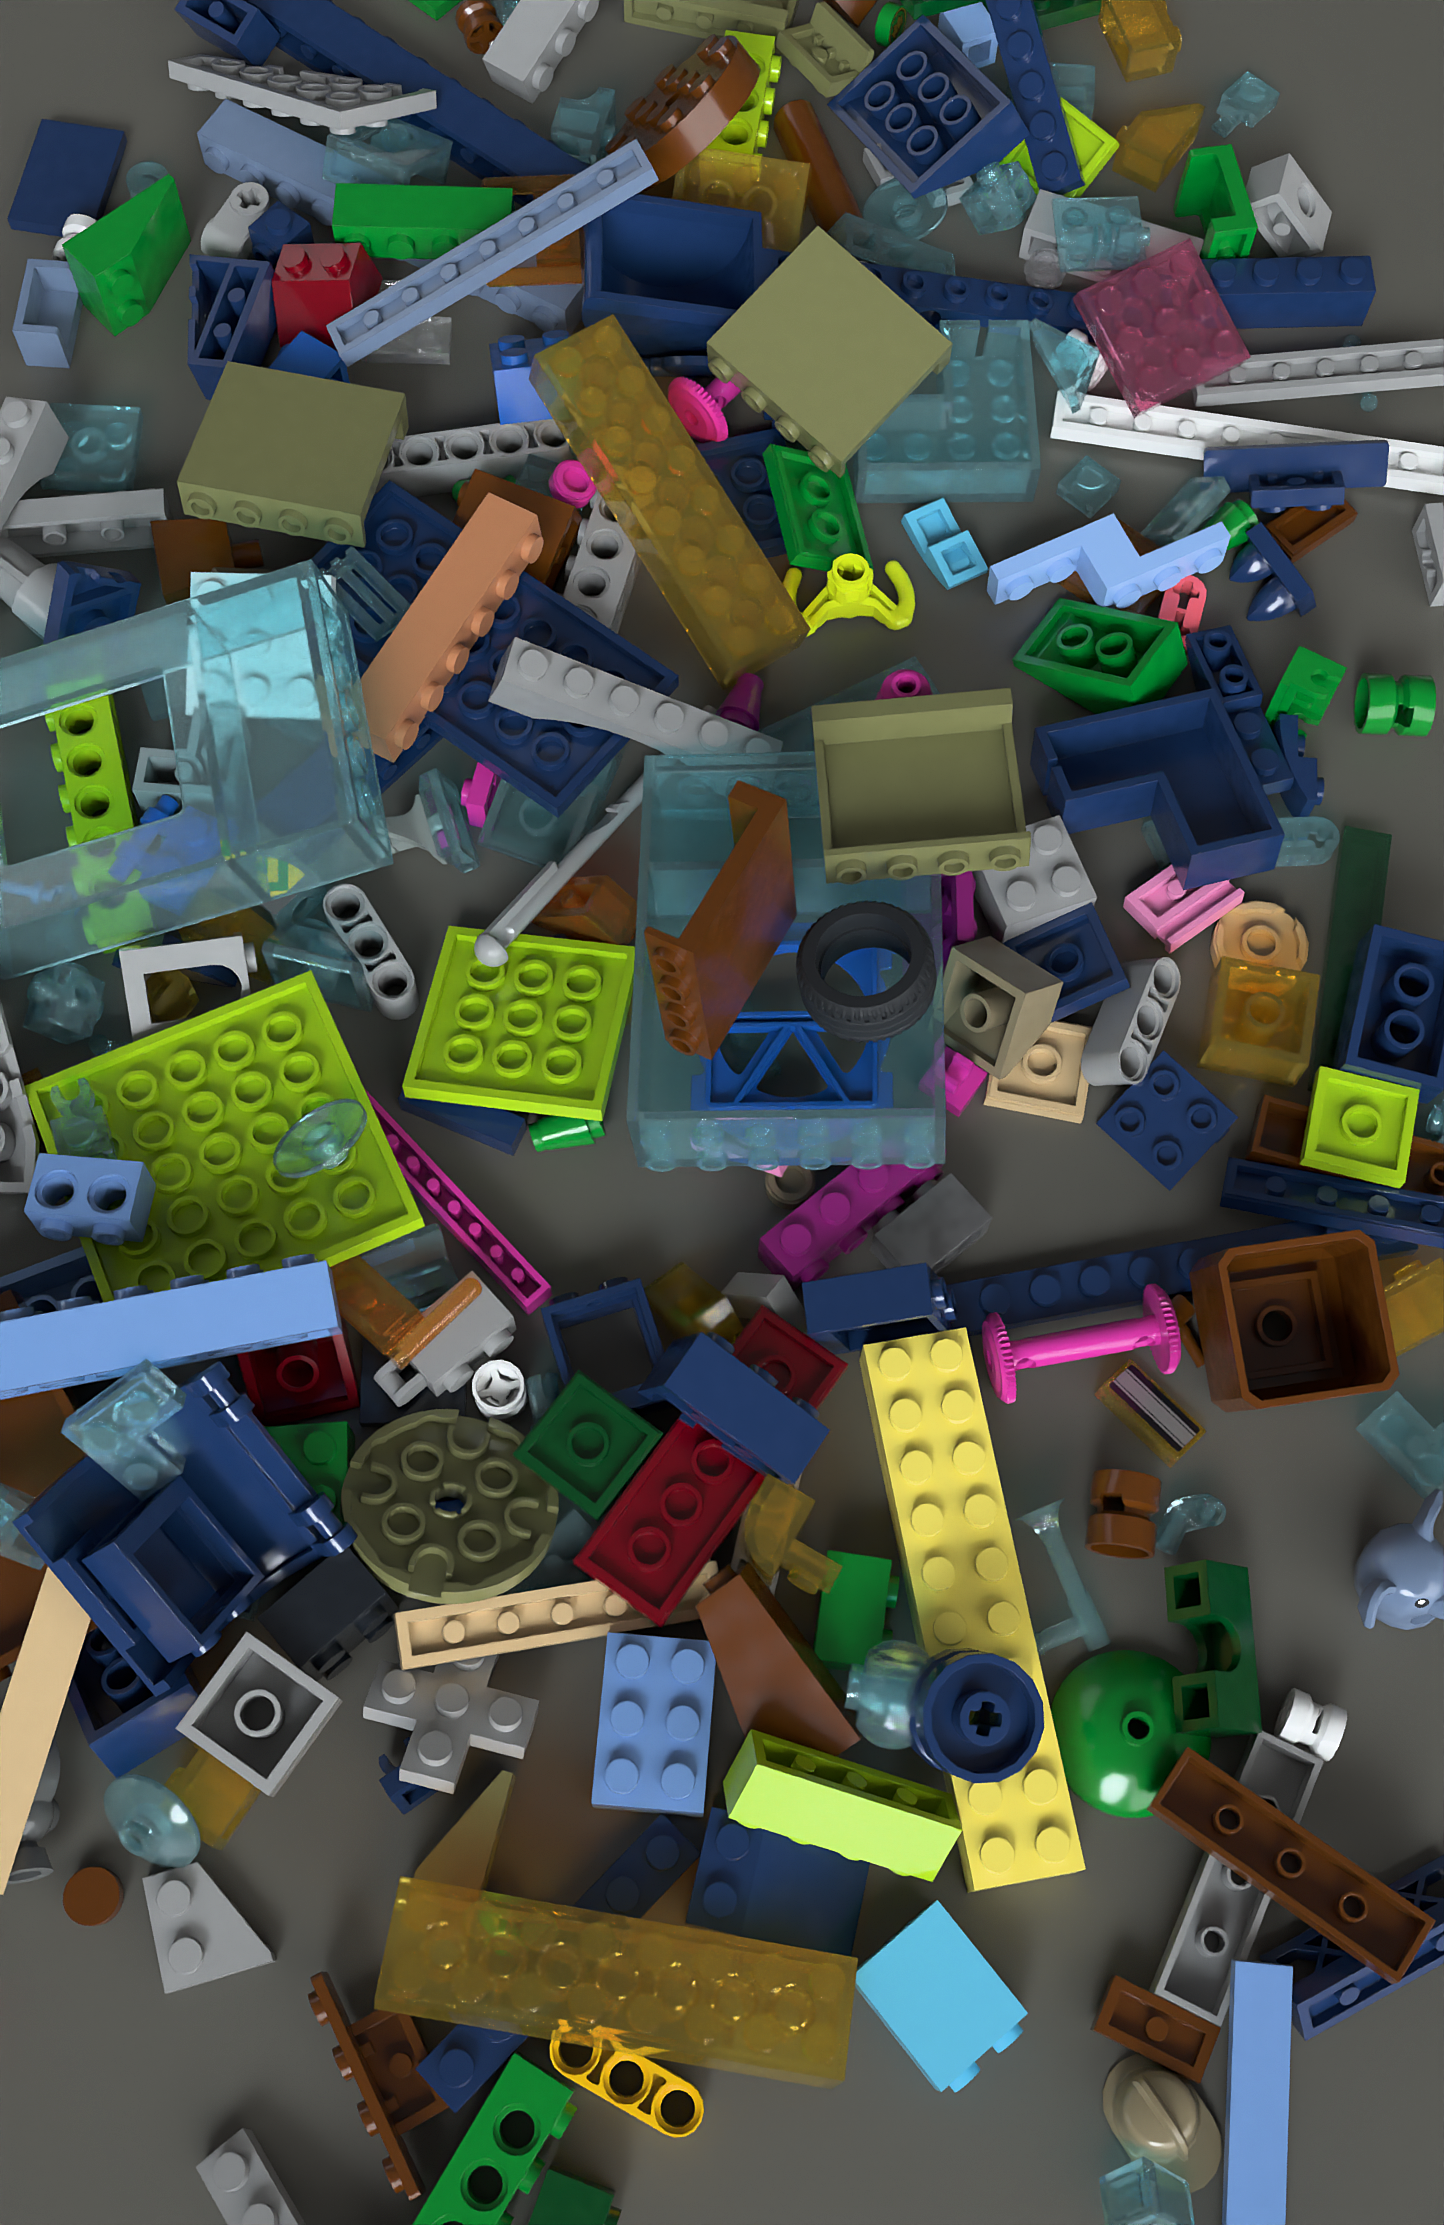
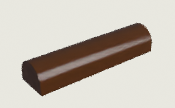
M802 99L785 104L775 115L774 131L816 225L848 252L871 246V233L812 104Z

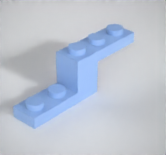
M1113 513L991 565L987 592L995 605L1008 599L1018 600L1038 586L1050 581L1052 583L1063 581L1073 571H1077L1097 606L1123 609L1134 604L1145 594L1157 589L1159 591L1168 590L1179 583L1182 578L1196 572L1203 574L1215 569L1224 559L1231 535L1224 524L1219 522L1139 556Z

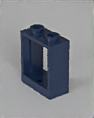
M926 1262L802 1283L807 1334L835 1355L862 1351L865 1344L951 1330L950 1321L958 1319L957 1303L953 1289H947L944 1278L938 1277Z
M627 1277L613 1278L600 1284L598 1291L579 1296L577 1292L561 1294L549 1301L550 1306L540 1308L563 1388L573 1378L574 1373L560 1330L633 1308L652 1369L656 1366L665 1352L640 1278L628 1281ZM642 1384L611 1393L641 1417L675 1407L658 1393H656L652 1400H649L637 1392Z
M180 1475L148 1493L81 1560L168 1663L189 1653L199 1657L213 1647L222 1637V1633L218 1628L225 1620L229 1622L236 1618L252 1603L253 1598L249 1593L264 1577ZM160 1526L216 1591L190 1620L186 1618L133 1555Z

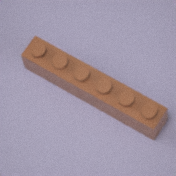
M488 492L337 712L336 717L345 739L393 763L403 749L407 750L413 745L418 735L419 725L425 718L427 711L433 712L439 706L444 695V687L454 673L459 674L464 669L469 658L470 649L479 636L483 637L489 632L494 621L495 612L504 599L509 600L513 596L519 583V577L528 563L532 564L538 559L544 540L537 514Z

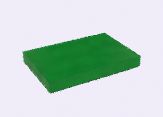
M770 444L763 452V458L789 564L828 572L832 569L833 561L843 554L853 553L862 556L868 562L869 568L874 570L846 463L845 474L839 478L831 470L824 472L818 468L806 451Z

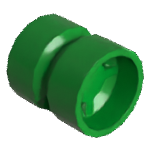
M1363 673L1358 680L1354 698L1353 715L1356 732L1358 734L1385 735L1393 728L1398 736H1426L1431 729L1436 709V686L1434 679L1430 675L1404 674L1398 681H1395L1391 674Z

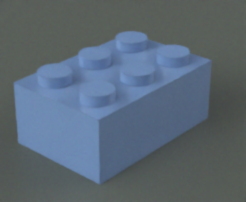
M607 1633L591 1799L593 1808L703 1818L716 1664L709 1641Z

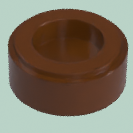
M87 1867L76 1872L67 1882L63 1893V1906L67 1915L74 1922L84 1926H100L111 1921L120 1911L124 1900V1889L119 1877L112 1871L101 1867Z

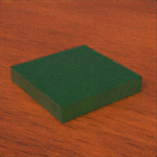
M578 1370L513 1452V1457L598 1522L664 1436L660 1430Z

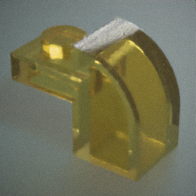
M767 1474L746 1515L743 1544L747 1560L760 1578L770 1586L782 1567L790 1572L787 1579L798 1588L813 1595L816 1594L818 1589L829 1594L843 1566L797 1540L813 1512L816 1500L770 1474Z

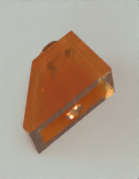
M608 875L572 877L531 922L553 933L565 934L572 940L627 946L635 937L637 925L646 909Z

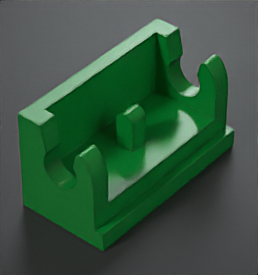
M1299 645L1265 713L1271 730L1279 714L1298 715V718L1303 720L1304 723L1318 726L1347 667ZM1298 729V734H1304L1306 739L1307 734L1303 730Z

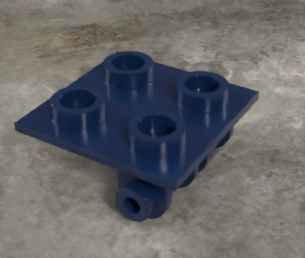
M1163 1050L1150 1064L1144 1079L1138 1084H1132L1096 1124L1170 1191L1214 1143L1217 1144L1230 1131L1229 1127L1239 1117Z

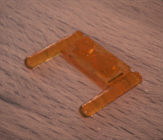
M576 174L486 177L482 180L481 187L513 188L514 195L533 194L535 200ZM579 229L537 253V267L512 268L486 285L488 287L582 284Z
M359 1255L330 1267L339 1314L384 1356L386 1355L400 1370L410 1363L482 1293L480 1282L475 1278H467L425 1318L420 1310Z

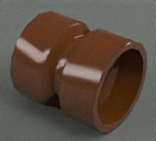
M1101 1469L1094 1471L1092 1474L1089 1503L1097 1511L1087 1519L1085 1548L1097 1554L1116 1558H1153L1155 1556L1157 1525L1150 1520V1516L1159 1511L1162 1485L1160 1479L1149 1474L1130 1470Z

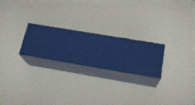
M403 1089L398 1097L401 1110L514 1156L527 1130L524 1118L503 1109L406 1098Z

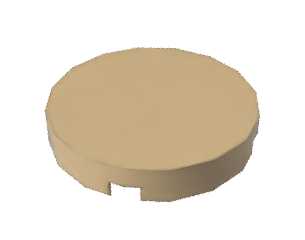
M1260 900L1243 902L1222 916L1211 934L1209 951L1214 967L1227 983L1241 991L1261 995L1281 991L1295 981L1307 961L1309 942L1303 925L1296 917L1293 920L1290 915L1284 913L1286 909L1276 903Z

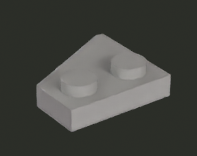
M195 1862L142 1878L165 1994L276 1961L274 1951L268 1944L263 1942L246 1921L244 1914L232 1900H229L218 1886V1882L202 1863Z

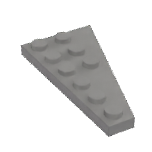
M205 54L168 60L169 77L187 83L190 90H210L215 92V97L219 99L243 100V106L249 108L266 107L271 109V114L274 116L298 117L303 125H325L329 127L331 133L337 135L356 133V127L363 125L367 127H384L388 125L389 119L437 108L436 90L422 88L417 92L402 94V85L399 84L363 85V80L360 78L308 70L300 71L299 77L284 74L282 66L246 67L244 60Z

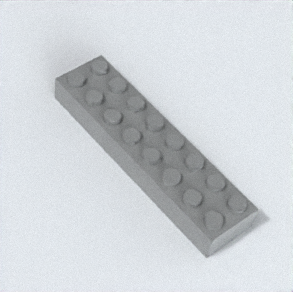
M148 488L136 491L121 490L112 493H89L76 496L62 495L51 498H31L19 500L3 526L0 538H9L34 558L155 548L150 521L174 520L163 488Z
M1262 1731V1733L1251 1734L1234 1779L1300 1824L1324 1761ZM1204 1851L1149 1992L1221 2027L1230 2004L1231 1959L1247 1960L1271 1898Z

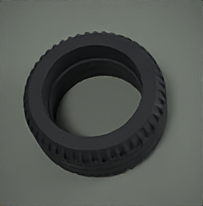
M864 900V902L856 901L853 904L850 902L845 906L840 905L837 909L833 908L830 913L826 912L823 917H819L817 922L813 923L810 929L806 931L797 952L796 975L804 1006L812 1019L821 1028L823 1027L826 1032L831 1033L833 1036L838 1035L840 1039H846L847 1041L855 1040L858 1043L860 1041L869 1043V1041H884L888 1037L890 1039L894 1038L895 1035L902 1034V1031L909 1030L911 1026L916 1024L917 1020L922 1018L935 994L937 975L930 937L913 915H910L909 912L898 906L895 907L893 904ZM862 948H882L892 951L905 959L909 964L906 973L895 985L874 995H847L833 989L824 981L827 972L838 959Z

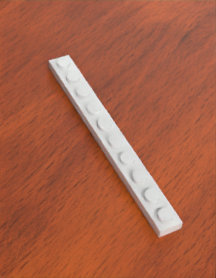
M1057 391L1050 438L1203 460L1204 449L1207 447L1387 440L1389 444L1387 482L1383 487L1444 495V447Z

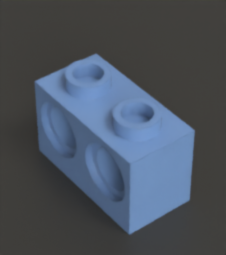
M39 1153L24 1212L42 1236L52 1240L67 1241L72 1236L89 1237L99 1243L114 1246L121 1245L124 1241L143 1242L156 1183L144 1162ZM72 1195L71 1199L65 1204L55 1206L62 1197ZM125 1199L120 1207L114 1210H107L114 1201Z

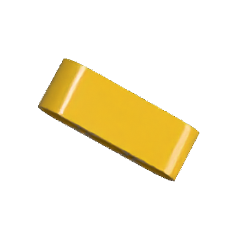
M582 2021L569 2022L560 2027L553 2035L549 2047L550 2059L554 2067L565 2077L665 2135L674 2138L685 2137L694 2132L700 2125L704 2114L703 2099L698 2088L690 2081L591 2024ZM579 2031L585 2033L592 2042L593 2053L591 2059L583 2066H571L564 2061L561 2055L562 2040L570 2032ZM629 2060L635 2062L641 2068L644 2082L637 2093L624 2096L614 2090L610 2075L617 2063ZM674 2090L687 2092L695 2104L693 2116L682 2125L669 2123L661 2113L663 2098Z

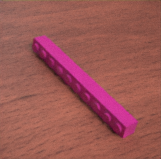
M365 1089L409 1189L529 1316L552 1296L551 1286Z

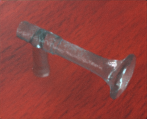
M1065 1498L1014 1519V1521H1023L1030 1525L1039 1535L1068 1598V1605L1074 1616L1042 1631L1033 1632L1039 1656L1044 1655L1048 1650L1081 1636L1089 1652L1111 1643L1090 1593L1084 1587L1059 1527V1507Z

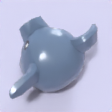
M1437 1488L1425 1498L1413 1523H1397L1380 1530L1361 1552L1355 1565L1354 1587L1359 1597L1357 1608L1364 1627L1373 1628L1377 1619L1391 1627L1410 1630L1425 1627L1435 1618L1444 1620V1546L1433 1535L1434 1522L1443 1504L1444 1496L1442 1490Z

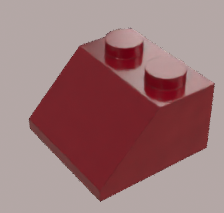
M361 243L283 244L272 278L281 348L288 343L290 344L303 331L337 351L326 325L379 293L383 277Z
M335 1288L343 1334L237 1354L248 1396L255 1405L252 1409L253 1414L264 1427L360 1407V1395L349 1335L337 1288Z

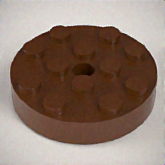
M712 34L700 44L695 54L677 68L671 64L662 70L654 80V84L657 87L646 98L640 96L626 109L624 115L628 120L618 134L607 144L605 151L610 155L637 139L659 181L641 192L654 188L691 162L729 124L744 105L758 81L760 74L758 64L735 36L728 35L718 39L715 34Z

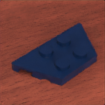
M64 560L57 562L33 695L34 702L42 710L43 704L50 703L47 684L97 674L101 669L110 666L127 653L141 588V582L130 571Z

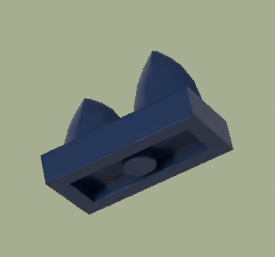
M1260 522L1247 531L1246 536L1249 543L1234 559L1229 574L1230 581L1249 583L1259 581L1269 575L1272 578L1259 590L1252 600L1246 616L1247 620H1272L1294 610L1302 617L1317 607L1313 590L1263 523Z

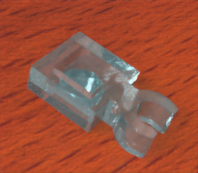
M85 1078L78 1079L80 1093L73 1100H65L59 1087H52L50 1092L51 1100L59 1113L64 1116L50 1120L57 1155L117 1159L106 1113L101 1105L93 1107L95 1104V1094Z

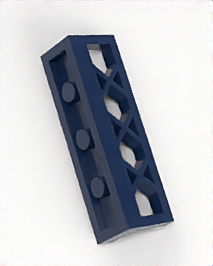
M1444 1855L1388 1885L1393 1891L1436 1920L1400 1983L1391 1984L1346 1951L1331 1949L1333 1942L1314 1928H1310L1259 1957L1260 1962L1290 1964L1297 1959L1317 1962L1314 1973L1296 1983L1292 1982L1291 2019L1294 2027L1305 2041L1444 1963V1898L1426 1896L1428 1886L1444 1878Z

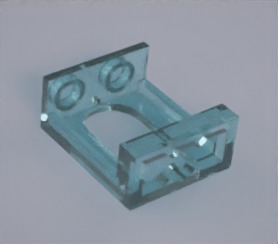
M397 118L389 119L388 125L384 127L358 126L356 127V133L350 135L331 133L327 135L322 179L335 184L409 185L410 178L418 174L440 184H445L453 141ZM371 137L370 145L362 142Z

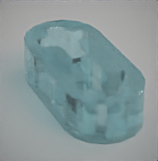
M1324 817L1278 818L1285 836L1275 867L1310 866L1325 863L1331 858L1339 844L1340 834L1338 828L1332 821ZM1310 834H1316V839L1324 842L1321 848H1316L1314 841L1307 840Z

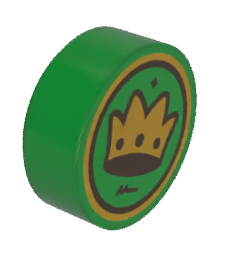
M889 1L882 7L875 26V40L878 45L887 48L904 32L907 19V10L904 5Z

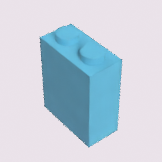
M938 1900L931 1902L847 1976L934 2089L940 2092L948 2086L951 2087L954 2093L959 2091L980 2072L981 2069L975 2063L978 2058L991 2047L997 2053L1002 2052L1024 2031L1018 2022L1028 2012Z

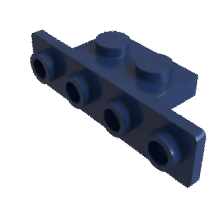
M1387 440L1207 447L1204 449L1203 492L1206 494L1248 492L1251 508H1258L1266 513H1277L1284 511L1286 507L1304 506L1311 511H1325L1332 508V505H1344L1345 488L1383 487L1386 485L1389 444Z

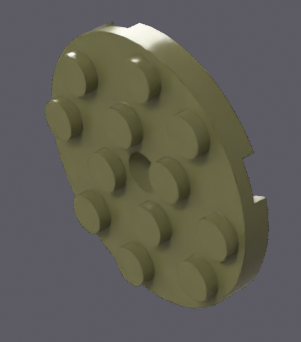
M434 1409L406 1415L390 1422L373 1433L359 1447L350 1461V1468L344 1479L341 1492L340 1517L341 1523L348 1522L358 1534L356 1540L349 1546L351 1551L372 1576L382 1584L398 1593L421 1601L438 1604H463L482 1601L506 1592L522 1582L538 1567L545 1557L554 1536L559 1509L558 1491L513 1457V1452L525 1439V1436L513 1427L493 1417H490L489 1422L475 1418L459 1416L458 1409ZM449 1496L459 1499L464 1507L461 1509V1513L458 1514L456 1511H445L440 1507L436 1509V1501L442 1497Z

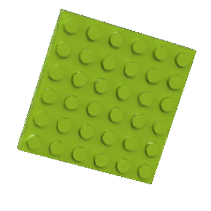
M311 970L24 1086L48 1154L144 1162L156 1183L143 1242L124 1241L123 1244L114 1246L99 1243L93 1238L79 1237L103 1302L113 1301V1291L128 1287L146 1285L148 1290H154V1293L171 1290V1280L186 1276L203 1275L204 1280H209V1282L227 1279L226 1270L239 1266L259 1264L260 1269H263L264 1272L282 1269V1259L304 1254H315V1259H318V1262L326 1260L331 1267L425 1227L422 1216ZM72 1195L64 1196L65 1201L68 1202ZM125 1199L114 1201L107 1210H114L120 1207Z

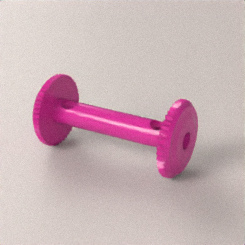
M680 376L671 381L669 385L668 401L676 420L691 437L700 443L720 442L728 438L727 435H729L726 418L723 416L724 413L721 412V409L742 391L731 381L726 384L717 377L703 388L696 384L695 381L693 382L687 377Z
M1156 1284L1145 1286L1142 1298L1144 1317L1124 1319L1009 1341L1000 1315L997 1312L989 1313L982 1324V1342L987 1372L996 1396L1007 1404L1016 1401L1017 1385L1015 1371L1124 1352L1150 1346L1152 1356L1160 1371L1165 1375L1173 1373L1181 1360V1338L1176 1313L1168 1294Z

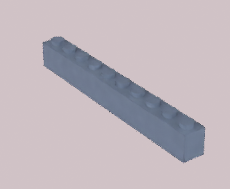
M226 98L197 132L204 163L211 170L218 174L224 173L242 183H258L267 190L269 196L279 200L288 208H296L315 217L326 226H332L336 183L406 185ZM542 250L469 295L485 299L497 305L508 314H516L534 323L545 332L566 330L570 335L582 319L584 269ZM394 258L399 261L404 260L420 269L436 260Z

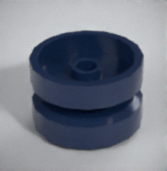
M971 1648L946 1649L924 1660L909 1678L901 1701L902 1726L912 1749L930 1766L972 1783L1000 1782L1021 1771L1037 1752L1044 1730L1043 1701L1033 1679L1015 1662L993 1653L981 1652ZM970 1711H975L973 1719L969 1722Z

